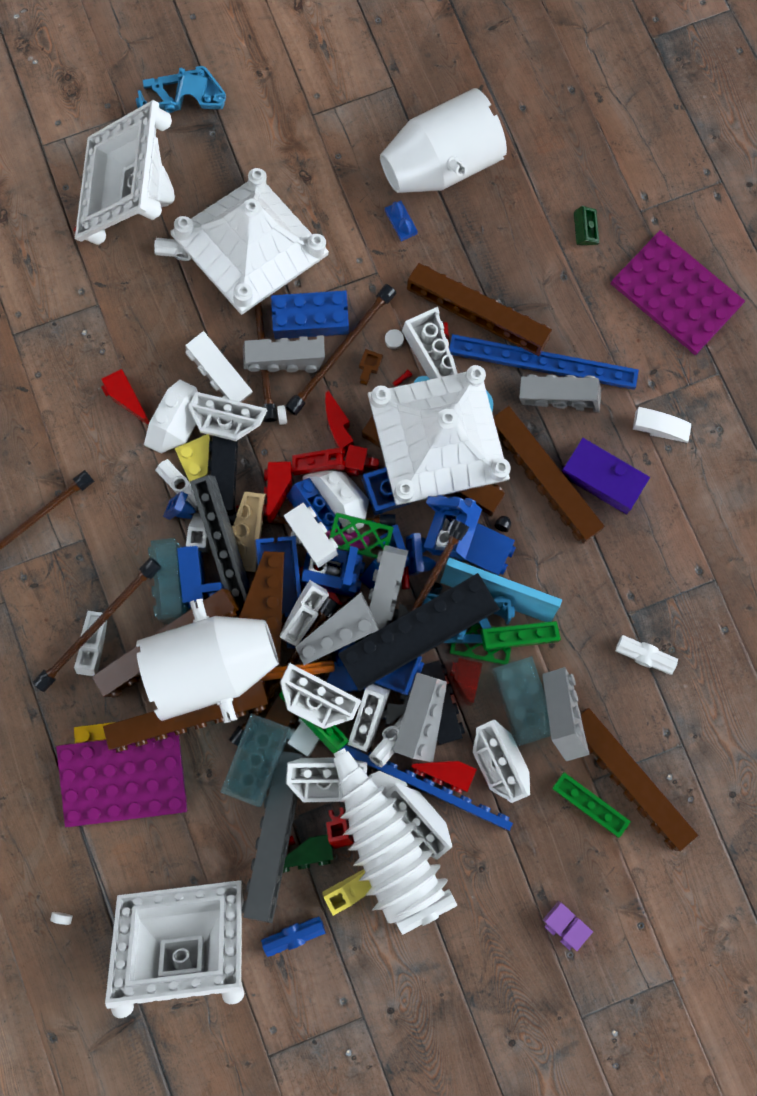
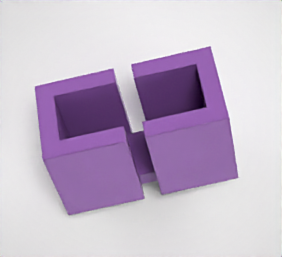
M559 901L543 919L546 923L545 928L553 936L557 933L562 937L560 942L569 950L573 948L578 951L593 933L589 927L579 918L575 917Z

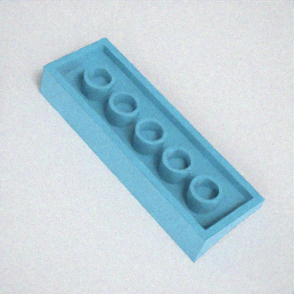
M452 558L448 559L440 582L447 586L455 587L479 573L493 599L497 596L511 599V606H515V611L544 622H552L562 603L560 598Z

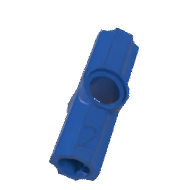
M320 916L301 924L290 925L282 929L281 932L261 939L266 956L269 957L286 949L297 948L308 940L326 934Z

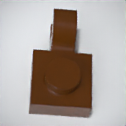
M365 349L359 364V368L363 369L360 376V384L367 386L371 373L377 374L383 360L382 354Z

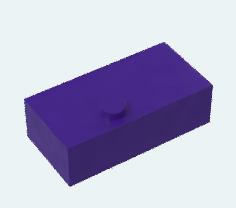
M585 438L581 439L562 471L570 482L626 515L632 509L650 479L648 475Z

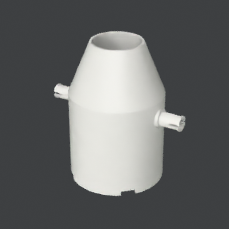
M473 88L410 119L380 154V161L386 178L397 193L442 191L504 159L503 156L507 153V146L503 128L498 116H493L489 108L491 106L490 101L479 89Z
M196 599V602L194 600L190 602L195 618L193 623L137 640L136 646H140L141 651L137 653L140 674L149 701L155 702L158 709L154 710V712L161 721L217 704V706L220 705L224 723H229L237 720L232 704L233 698L240 697L279 664L276 649L265 620L222 616L209 617L206 615L203 599Z

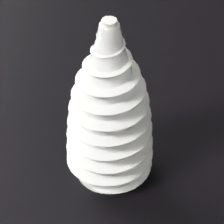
M344 748L334 753L335 758L333 759L340 781L338 785H341L343 795L339 802H344L346 812L340 818L348 819L350 826L343 835H353L354 843L348 850H358L359 859L353 866L364 867L365 874L359 881L369 880L371 884V889L365 896L375 895L378 903L372 910H382L387 922L394 923L423 910L439 900L444 895L442 888L448 880L446 878H436L435 874L440 869V864L429 865L427 860L433 851H422L419 846L425 837H413L411 834L416 823L405 824L402 820L407 810L396 811L393 808L397 797L386 798L382 794L385 786L377 787L371 781L372 775L367 776L349 751L346 752Z

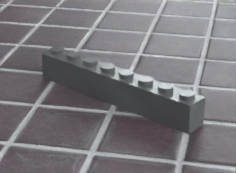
M207 475L190 481L223 587L231 592L242 610L250 588L249 580L216 477ZM241 610L236 613L237 616L235 618H239Z
M278 751L277 756L273 759L274 772L273 776L269 778V796L265 798V815L262 816L260 821L261 834L257 838L255 845L257 850L256 858H253L251 863L252 877L248 880L246 888L248 896L242 906L244 918L273 924L298 796L286 784L287 763L299 758H305L302 754Z

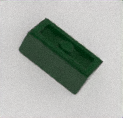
M585 206L579 207L574 211L576 244L598 245L597 210Z

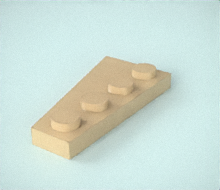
M244 492L236 514L237 517L232 526L245 571L256 572L257 570L255 540L261 539L263 507L266 495L262 493Z

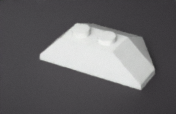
M179 379L166 391L149 422L144 446L162 454L186 444L196 426V422L188 407L195 392H198L195 386Z
M195 392L188 406L200 433L233 441L239 440L259 427L267 412V408L200 392Z
M325 470L303 476V480L311 479L334 514L339 512L366 519L369 499L346 472ZM338 519L343 528L351 524L347 519ZM357 523V529L363 528L364 524ZM353 527L346 530L348 534L355 531Z
M291 663L288 664L280 681L287 711L322 729L352 720L361 703L360 699Z
M495 719L477 727L473 754L489 789L511 803L529 796V770L512 734Z
M299 758L287 763L286 784L302 802H339L343 797L341 785H338L340 781L333 758ZM355 760L367 774V762Z
M397 783L384 795L386 798L397 797L393 804V808L396 811L407 810V813L402 818L405 824L416 823L411 834L413 837H425L419 846L422 851L432 850L433 853L430 857L438 860L452 848L446 822L419 791Z

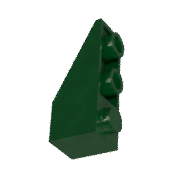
M328 834L310 837L288 854L285 858L283 873L289 872L290 867L298 866V870L310 868V864L318 862L319 866L331 864L330 860L334 859L333 846L328 841Z

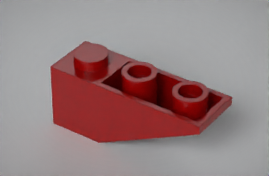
M268 462V469H264V480L267 481V487H264V494H266L267 504H264L263 510L264 516H267L269 523H272L287 497L286 495L292 488L291 462Z
M460 761L416 763L411 765L414 768V773L425 777V774L433 777V782L442 786L445 782L451 785V790L460 794L463 791L468 792L477 769Z

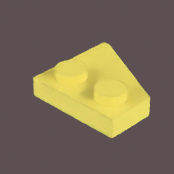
M209 434L175 448L189 482L209 474V442L211 441Z

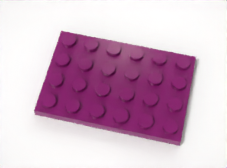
M660 230L610 283L695 356L745 303L743 298Z
M175 732L167 734V739L155 741V738L149 739L146 745L136 747L135 744L128 746V750L116 753V750L108 749L106 739L56 746L65 828L187 812L180 736H175Z

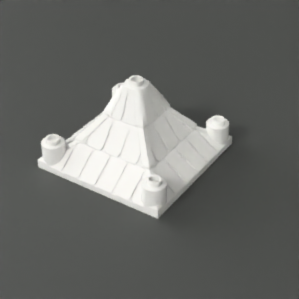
M152 100L88 137L75 233L76 240L80 242L86 240L99 245L106 239V228L136 214L154 220L160 216L161 207H166L173 203L175 199L174 189L164 166H162L158 138L156 137V128L164 131L170 127L172 120L170 113L159 108L158 102Z
M260 168L252 169L248 174V182L198 213L192 219L186 216H180L175 219L174 229L171 230V236L241 315L321 261L329 253L325 248L326 239L320 234H311L266 184V173Z
M473 365L467 372L394 388L377 386L372 392H368L396 506L424 500L428 496L437 497V495H446L510 479L511 466L503 457L484 385L486 372L481 366Z
M242 881L117 895L105 1000L107 1009H111L115 1017L124 1018L130 1015L133 1011L134 1003L203 996L213 993H221L224 1002L227 1004H236L244 997L241 982L242 906L244 903Z

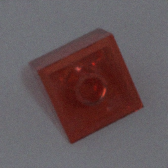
M458 658L457 662H453L451 666L450 676H453L452 682L465 703L471 706L475 700L483 663Z

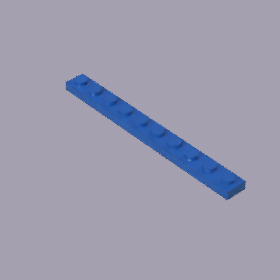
M452 334L449 347L450 354L454 356L564 377L566 375H574L578 378H584V376L591 375L599 378L601 384L632 390L636 388L639 372L638 369L544 351L537 356L521 347Z
M345 745L342 748H345L346 752L349 751L355 760L367 762L368 766L398 778L421 791L507 831H510L513 823L508 821L510 817L499 812L498 815L490 813L491 808L479 804V807L471 804L472 800L463 795L458 798L452 795L454 791L446 787L439 789L434 786L435 782L424 778L423 781L415 778L417 774L406 769L405 772L397 769L398 765L387 761L381 768L370 760L369 755L371 752L366 755L360 752V749Z

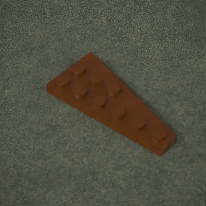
M263 551L239 618L266 621L278 657L279 664L276 667H280L281 638L279 635L282 626L284 552Z

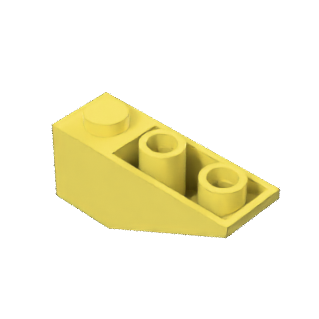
M364 869L322 892L333 916L355 904L371 889L369 880L359 881L365 874Z

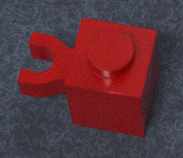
M349 445L344 471L348 475L357 477L364 474L365 467L378 470L380 459L368 458V448Z
M344 807L339 808L340 815L337 817L334 816L333 810H328L329 816L333 820L326 822L328 841L335 849L350 846L354 843L353 835H343L350 827L347 819L340 818L345 813Z

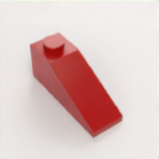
M122 369L101 379L104 384L101 388L106 397L110 395L115 403L145 424H149L150 421Z

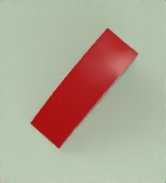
M328 390L325 392V405L330 433L337 448H344L347 451L349 445H354L353 439L346 430L350 427V421Z

